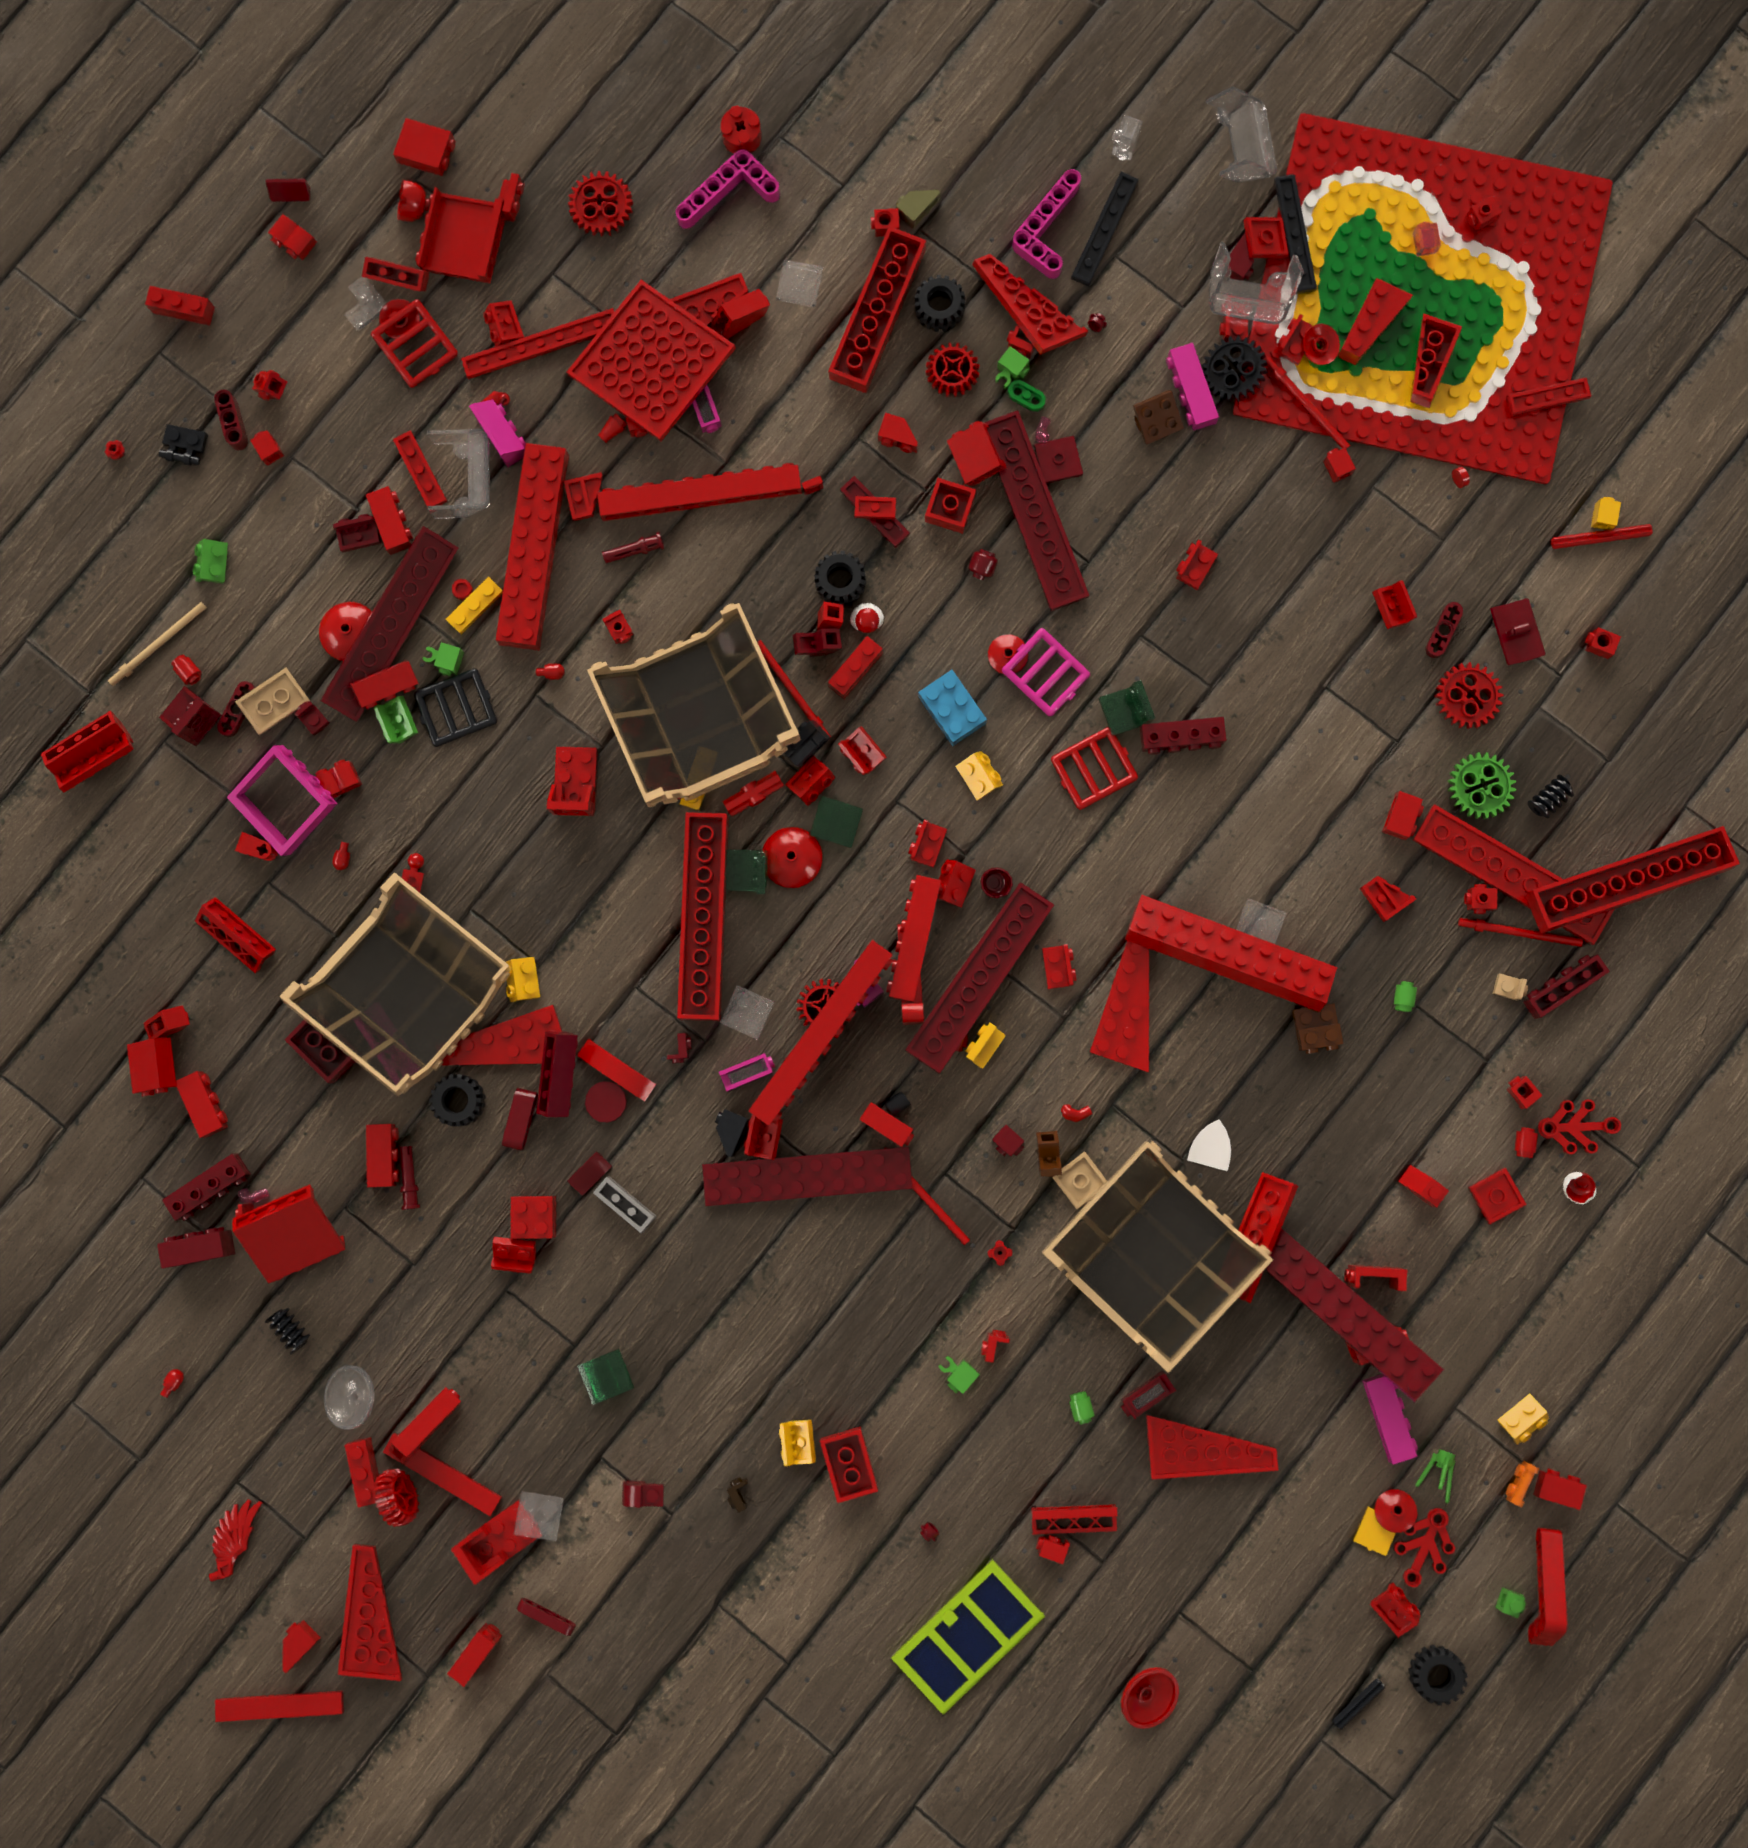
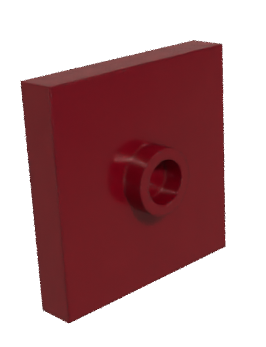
M1074 435L1034 444L1037 460L1046 484L1083 476Z

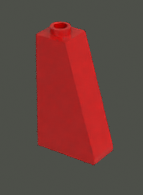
M445 1387L391 1442L389 1451L405 1464L458 1408L461 1403L459 1394L455 1390H449Z

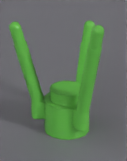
M1440 1449L1438 1454L1433 1453L1430 1462L1419 1477L1416 1487L1420 1486L1434 1463L1437 1462L1436 1466L1442 1468L1438 1486L1440 1490L1443 1488L1448 1470L1445 1503L1448 1504L1456 1455Z

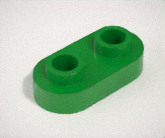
M1021 380L1011 382L1008 387V396L1012 401L1033 412H1038L1044 408L1046 397L1042 391ZM1015 390H1020V391H1021V394H1020V395H1016V394L1014 393V391H1015ZM1036 399L1039 403L1034 405L1032 400Z

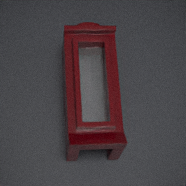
M1161 1371L1121 1399L1123 1402L1121 1408L1127 1417L1132 1415L1136 1419L1139 1415L1177 1390L1166 1374Z

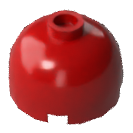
M402 180L397 219L404 222H414L422 217L424 211H428L429 199H426L425 191L421 185L410 180Z

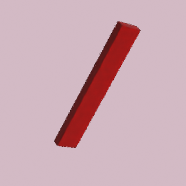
M394 1433L383 1453L403 1464L389 1451L391 1442L398 1436V1434ZM421 1448L403 1464L489 1516L493 1514L502 1496Z
M343 1691L218 1698L215 1700V1722L344 1713Z

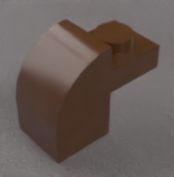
M1057 1131L1036 1132L1038 1165L1041 1177L1062 1175Z

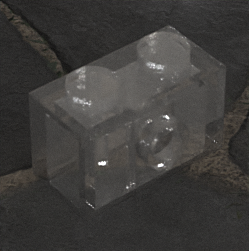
M1127 115L1123 116L1119 129H1115L1111 141L1114 142L1112 154L1122 160H1131L1139 140L1143 121Z

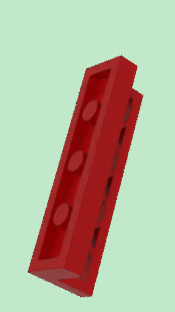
M216 897L201 906L195 922L255 974L259 972L264 961L271 957L276 949ZM204 915L209 919L210 924L203 919ZM219 929H221L225 933L226 937L220 934ZM234 942L239 944L241 950L236 948ZM249 955H251L257 960L256 964L253 961H251Z
M1110 1504L1031 1508L1032 1534L1117 1531V1506ZM1112 1516V1526H1102L1098 1522L1100 1517ZM1090 1517L1093 1520L1088 1527H1081L1076 1522L1079 1518ZM1061 1518H1069L1072 1521L1067 1528H1060L1055 1523ZM1037 1519H1048L1051 1522L1045 1529H1037L1036 1526Z

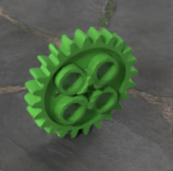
M1480 752L1475 754V759L1470 754L1467 756V760L1464 758L1460 760L1461 765L1456 764L1454 766L1456 771L1450 772L1454 779L1448 780V783L1453 786L1447 790L1454 792L1450 799L1457 800L1454 806H1462L1460 812L1468 810V817L1475 813V819L1480 818L1481 814L1484 819H1487L1489 813L1492 817H1495L1497 812H1504L1503 807L1507 808L1510 806L1507 800L1514 799L1510 793L1516 791L1515 788L1511 787L1512 784L1516 783V780H1510L1514 772H1507L1510 767L1509 765L1502 766L1504 759L1497 762L1496 755L1489 758V754L1486 752L1481 757ZM1484 768H1488L1491 771V777L1484 775ZM1465 775L1472 778V785L1464 781ZM1495 778H1498L1499 780L1498 782L1489 784L1484 788H1479L1470 793H1465V790L1473 788L1479 784H1484ZM1492 787H1496L1499 790V796L1492 794ZM1473 794L1480 797L1479 804L1472 800Z

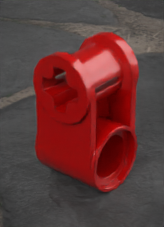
M241 832L235 851L265 861H272L277 857L278 852L269 842ZM264 849H268V853H264Z

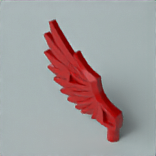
M248 1499L240 1511L238 1504H234L231 1514L230 1511H225V1520L224 1518L219 1520L220 1528H215L216 1535H213L215 1542L212 1544L214 1548L213 1553L217 1557L215 1560L218 1571L209 1574L211 1582L227 1578L233 1574L234 1564L238 1556L248 1549V1540L254 1529L251 1524L263 1504L262 1501L257 1502L250 1508L251 1500Z

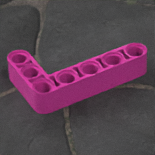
M739 150L676 208L678 224L685 229L692 227L743 179L765 201L770 203L777 201L780 197L779 183L748 151ZM742 160L747 161L745 165L739 164ZM726 174H733L731 178L724 177ZM755 174L762 175L760 178H753ZM712 187H718V188H719V189H718L717 191H715V192L710 191V189H711ZM768 188L775 189L773 192L766 191ZM699 200L704 201L702 205L695 204ZM683 214L690 215L688 218H681Z
M1075 169L1067 170L1013 236L1012 248L1015 253L1051 279L1057 278L1060 275L1063 261L1057 253L1038 239L1078 192L1081 175ZM1074 180L1076 183L1069 184L1067 181ZM1055 195H1062L1064 198H1063V199H1057V198H1055L1054 196H1055ZM1049 210L1051 211V213L1044 214L1042 211ZM1037 225L1039 228L1034 230L1031 229L1029 226ZM1025 240L1027 243L1020 245L1017 241ZM1040 252L1042 256L1036 257L1032 253ZM1056 264L1058 267L1051 269L1048 265Z

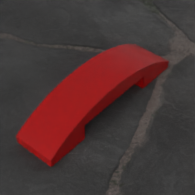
M589 1038L577 1055L643 1101L647 1100L657 1085Z

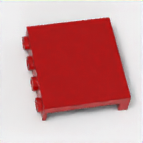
M434 187L433 194L429 198V213L425 215V230L420 236L421 246L420 251L416 254V264L421 270L429 271L430 273L491 283L506 219L502 212L504 200L495 198V202L445 194Z
M310 1184L232 1219L233 1233L268 1284L281 1280L287 1275L299 1272L307 1266L319 1263L323 1259L337 1255L345 1250L344 1236L338 1235L314 1198V1190Z

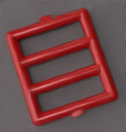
M418 299L412 301L396 313L394 311L391 313L388 320L371 332L372 338L411 388L417 386L433 374L435 376L440 372L439 369L458 355L456 348ZM414 310H417L423 320L388 345L381 334ZM429 326L436 336L400 361L393 351ZM441 342L448 353L412 378L406 367Z
M1106 727L1051 757V762L1062 780L1060 783L1063 789H1067L1079 810L1088 807L1138 779V775L1128 758V751L1125 747L1121 746L1111 727ZM1108 737L1128 773V776L1119 781L1116 779L1097 744V741ZM1088 746L1110 783V786L1099 790L1079 754L1080 750ZM1069 756H1072L1093 794L1083 800L1080 798L1061 763L1062 760Z

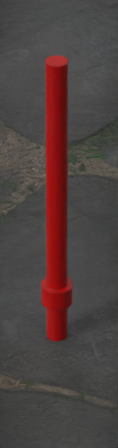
M1270 356L1265 359L1268 363L1267 367L1274 373L1275 379L1277 381L1280 380L1341 448L1345 447L1347 450L1351 445L1291 381L1283 367H1279Z
M759 640L757 643L765 660L809 721H816L830 736L823 726V721L814 714L767 647Z
M1459 918L1458 926L1474 928V931L1479 932L1485 930L1582 947L1583 939L1550 933L1541 934L1539 931L1487 923L1482 919L1470 920Z
M912 1176L913 1190L963 1245L968 1243L970 1239Z

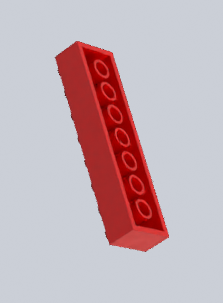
M891 226L888 227L828 370L830 380L867 393L926 251L925 239Z

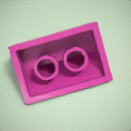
M494 400L469 405L477 421L507 467L509 468L523 459L526 442L522 436L518 438L514 433L517 429L511 420L507 422L504 416L507 413L502 405H496Z

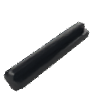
M1376 1678L1333 1719L1334 1724L1340 1730L1343 1729L1385 1689V1685Z

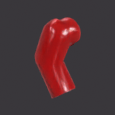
M1068 1104L1061 1108L1062 1116L1073 1122H1079L1093 1114L1088 1105L1080 1110L1071 1108Z

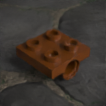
M1171 390L1133 405L1135 423L1142 433L1146 444L1184 429Z

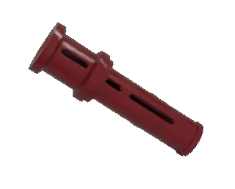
M656 532V535L650 537H640L637 542L602 551L605 563L608 564L639 553L647 555L649 551L659 548L663 550L665 548L660 532Z
M412 1146L399 1147L403 1185L400 1189L403 1197L401 1210L420 1208L417 1198L419 1187L415 1185Z

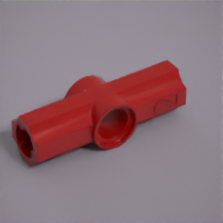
M773 771L758 781L755 780L746 784L740 789L741 791L722 802L731 817L748 807L760 804L767 796L784 787V784L777 772Z

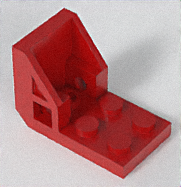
M556 747L555 782L551 785L547 799V810L552 815L594 816L597 748Z
M519 1499L459 1541L451 1550L475 1585L509 1558L541 1537L543 1533Z

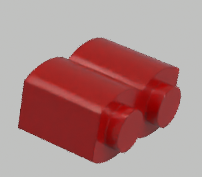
M284 214L281 215L268 232L272 237L270 241L279 248L281 246L286 248L285 252L293 259L299 258L303 261L317 243L312 235Z
M345 759L334 763V767L330 770L325 768L315 773V777L320 781V785L332 793L331 797L333 799L362 785L353 763L345 761Z

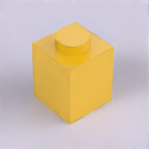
M1604 497L1596 502L1591 527L1603 530L1614 529L1618 523L1621 502L1615 501L1611 497Z

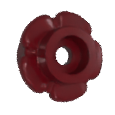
M1093 313L1089 316L1087 324L1091 330L1100 332L1103 328H1106V319L1102 314Z
M930 1522L921 1525V1535L927 1541H936V1537L940 1534L937 1528Z

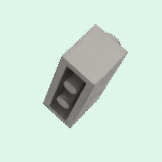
M610 1176L606 1177L593 1192L640 1233H643L657 1217Z

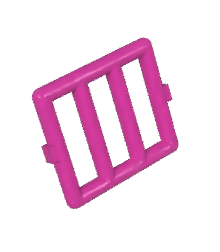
M1040 628L1025 645L1022 644L1016 650L1018 652L1002 668L1003 674L1049 717L1053 716L1067 700L1070 701L1076 695L1077 689L1090 677V672L1044 628ZM1043 638L1051 647L1020 679L1012 669ZM1057 652L1066 661L1034 692L1027 683ZM1072 666L1080 674L1079 677L1049 706L1041 698Z

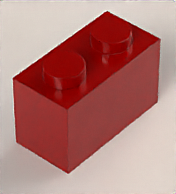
M1402 791L1397 792L1382 832L1402 840H1407L1410 836L1413 837L1417 825H1415L1416 818L1420 817L1423 812L1424 806L1421 805L1423 799Z
M1548 1468L1547 1472L1539 1471L1533 1495L1580 1510L1587 1485L1580 1482L1581 1478L1569 1474L1565 1478L1560 1476V1472Z

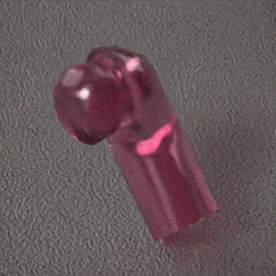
M1041 417L1036 429L1035 440L1039 443H1046L1049 440V434L1046 431L1051 420L1046 417Z
M266 1187L251 1194L246 1188L238 1192L239 1201L242 1203H256L270 1197Z

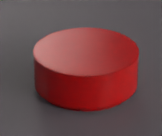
M1458 467L1452 471L1453 481L1458 488L1469 485L1470 478L1465 468Z
M465 579L456 580L452 585V593L459 600H465L473 592L472 585Z

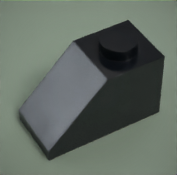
M724 1109L723 1113L719 1112L715 1123L718 1125L716 1129L727 1156L733 1157L749 1119Z

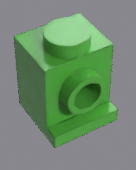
M1502 1587L1496 1608L1502 1613L1519 1618L1520 1613L1522 1614L1525 1610V1597H1523V1594Z

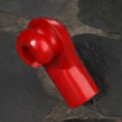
M494 391L481 402L494 400L496 405L506 406L510 402V397L507 393Z

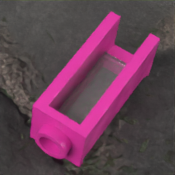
M706 385L692 404L702 432L712 433L717 431L718 427H721V422L708 385Z
M764 1053L724 1069L719 1074L726 1091L729 1092L773 1074L772 1069L775 1066L771 1056L766 1057Z

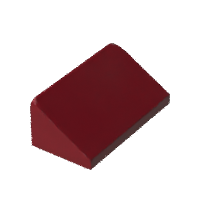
M305 179L265 180L269 198L272 202L310 201V186Z
M595 1152L567 1182L583 1196L612 1165L599 1152Z

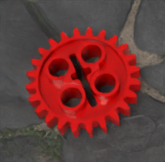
M598 171L595 177L590 172L589 179L583 175L584 182L577 180L578 188L572 187L571 189L574 194H569L571 201L568 202V206L571 208L569 213L573 216V222H578L579 229L584 227L586 234L592 230L593 236L596 235L597 231L600 232L601 237H603L604 231L611 235V229L619 232L618 225L625 227L623 220L629 221L630 218L627 213L633 212L630 207L633 205V201L630 199L632 194L628 191V185H623L622 178L617 181L616 174L610 178L608 171H606L604 176ZM610 191L615 192L612 196H606ZM590 192L595 193L592 197L586 196ZM591 211L596 212L593 216H587V213ZM608 211H615L613 215H607Z
M1469 662L1465 668L1460 663L1458 669L1453 666L1450 669L1451 673L1446 671L1444 673L1445 678L1439 679L1442 685L1436 687L1440 693L1436 694L1435 698H1439L1441 701L1436 703V706L1443 707L1439 713L1446 712L1445 720L1452 718L1451 725L1459 722V728H1462L1464 724H1466L1467 729L1472 728L1473 724L1475 728H1479L1480 722L1486 725L1488 723L1487 719L1493 720L1495 718L1493 714L1499 713L1497 707L1503 703L1498 699L1502 698L1504 694L1498 693V691L1503 687L1496 686L1495 683L1498 682L1499 678L1492 679L1491 677L1494 672L1487 674V667L1480 670L1479 663H1477L1472 668V664ZM1465 677L1472 679L1473 686L1465 683ZM1451 691H1454L1458 694V700L1452 699L1450 695ZM1480 692H1485L1488 696V699H1481L1479 695ZM1468 693L1472 694L1470 699L1466 697ZM1465 706L1472 707V715L1465 711Z

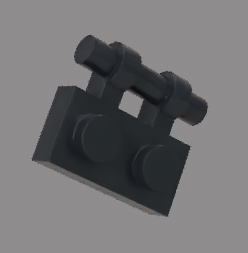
M167 424L162 444L169 446V449L167 451L160 449L159 457L165 458L166 461L170 462L180 461L189 466L192 464L199 465L201 459L200 457H195V452L204 453L208 434L203 431ZM178 449L187 450L185 454L177 453Z

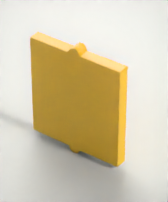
M1367 1507L1353 1541L1367 1547L1369 1551L1374 1550L1386 1556L1396 1533L1384 1529L1378 1523L1374 1509Z

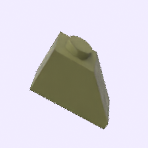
M938 190L909 191L905 196L902 195L896 202L899 217L914 229L939 203L941 192Z

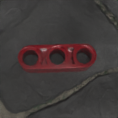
M219 390L214 396V401L224 438L233 449L243 450L248 444V438L238 402L228 390ZM226 398H230L227 404H222ZM235 417L233 422L228 423L229 418ZM240 435L239 440L233 442V438Z
M522 1088L516 1089L502 1139V1146L520 1151L524 1150L538 1092Z

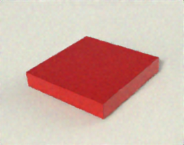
M1246 217L1243 220L1249 258H1286L1289 255L1282 217Z
M1502 1168L1468 1187L1488 1224H1492L1527 1205L1506 1168Z

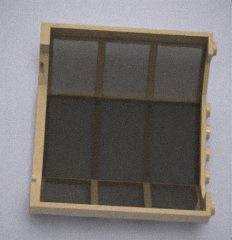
M739 603L725 606L724 610L720 611L722 618L706 632L696 633L690 637L691 639L684 642L677 641L666 650L659 649L648 658L642 657L637 659L632 665L609 667L607 662H597L587 670L648 807H653L662 801L664 805L676 803L678 801L677 798L684 797L685 801L697 798L768 766L771 763L769 759L774 755L779 757L788 750V745L796 744L801 740Z
M394 872L380 887L382 895L379 900L382 902L379 908H374L371 915L313 977L309 978V984L304 986L302 983L297 984L293 981L279 997L289 1008L395 1095L399 1096L402 1093H406L409 1088L425 1078L433 1070L437 1071L443 1064V1058L447 1054L451 1055L456 1050V1044L459 1040H464L470 1034V1028L475 1023L479 1024L485 1016L483 1013L488 1008L502 983L509 977L510 967Z
M1145 1141L1042 1253L1061 1272L1065 1269L1067 1271L1065 1276L1138 1345L1143 1343L1142 1349L1169 1373L1273 1259L1269 1256L1271 1252L1263 1244L1259 1247L1251 1242L1232 1225L1234 1221L1226 1214L1222 1216L1217 1211L1219 1207L1210 1199L1206 1201L1201 1196L1203 1192L1197 1186L1193 1185L1191 1187L1186 1182L1188 1178L1181 1171L1175 1172L1162 1158L1163 1155L1160 1153L1162 1149L1156 1143Z

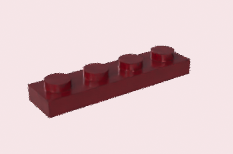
M855 476L840 488V492L854 507L855 496L875 497ZM896 518L895 520L867 519L894 548L898 547L910 535V532Z

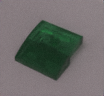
M821 796L810 836L852 848L863 809Z
M619 1349L578 1365L592 1405L634 1388Z

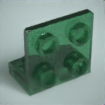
M1142 680L1134 682L1129 688L1099 698L1113 736L1139 728L1142 724H1150L1155 719Z
M728 849L726 851V890L757 891L756 894H765L767 891L768 851Z

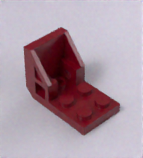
M184 686L159 718L172 729L171 731L197 747L222 714Z

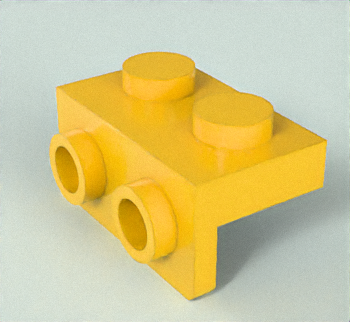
M982 751L973 753L956 765L957 770L976 800L982 799L993 790L1003 786L999 773L993 769L989 757Z
M527 957L506 961L510 967V975L507 978L506 994L510 1003L540 998L535 958Z
M989 1023L988 1026L983 1024L977 1033L980 1036L977 1042L974 1043L972 1041L965 1050L968 1053L966 1058L982 1069L1005 1038V1034L999 1031L992 1023Z
M1528 1394L1500 1417L1498 1423L1518 1445L1520 1442L1525 1443L1532 1436L1531 1433L1537 1428L1540 1430L1545 1427L1549 1416L1548 1412L1531 1394Z
M796 1420L781 1423L779 1437L782 1443L781 1457L784 1466L815 1463L812 1420Z

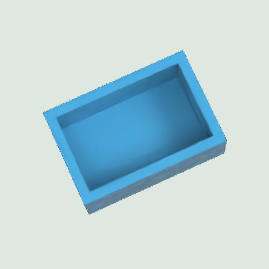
M950 670L918 692L919 699L952 747L984 726L987 722L986 717L953 670Z

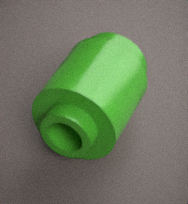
M1401 981V985H1396L1394 997L1395 1010L1412 1012V1008L1415 1007L1417 987H1413L1414 983Z
M1086 1391L1070 1395L1071 1400L1069 1403L1074 1421H1079V1424L1091 1422V1418L1095 1415L1090 1396H1087Z

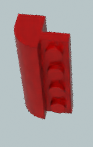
M110 710L41 753L44 765L55 776L59 789L65 793L134 750L132 746L133 740L121 721Z

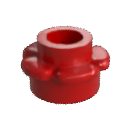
M118 440L109 441L106 444V456L111 457L113 460L121 459L125 454L122 442Z

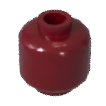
M980 549V551L973 553L968 568L971 572H974L973 577L984 580L985 577L991 578L993 576L998 560L995 558L994 553Z

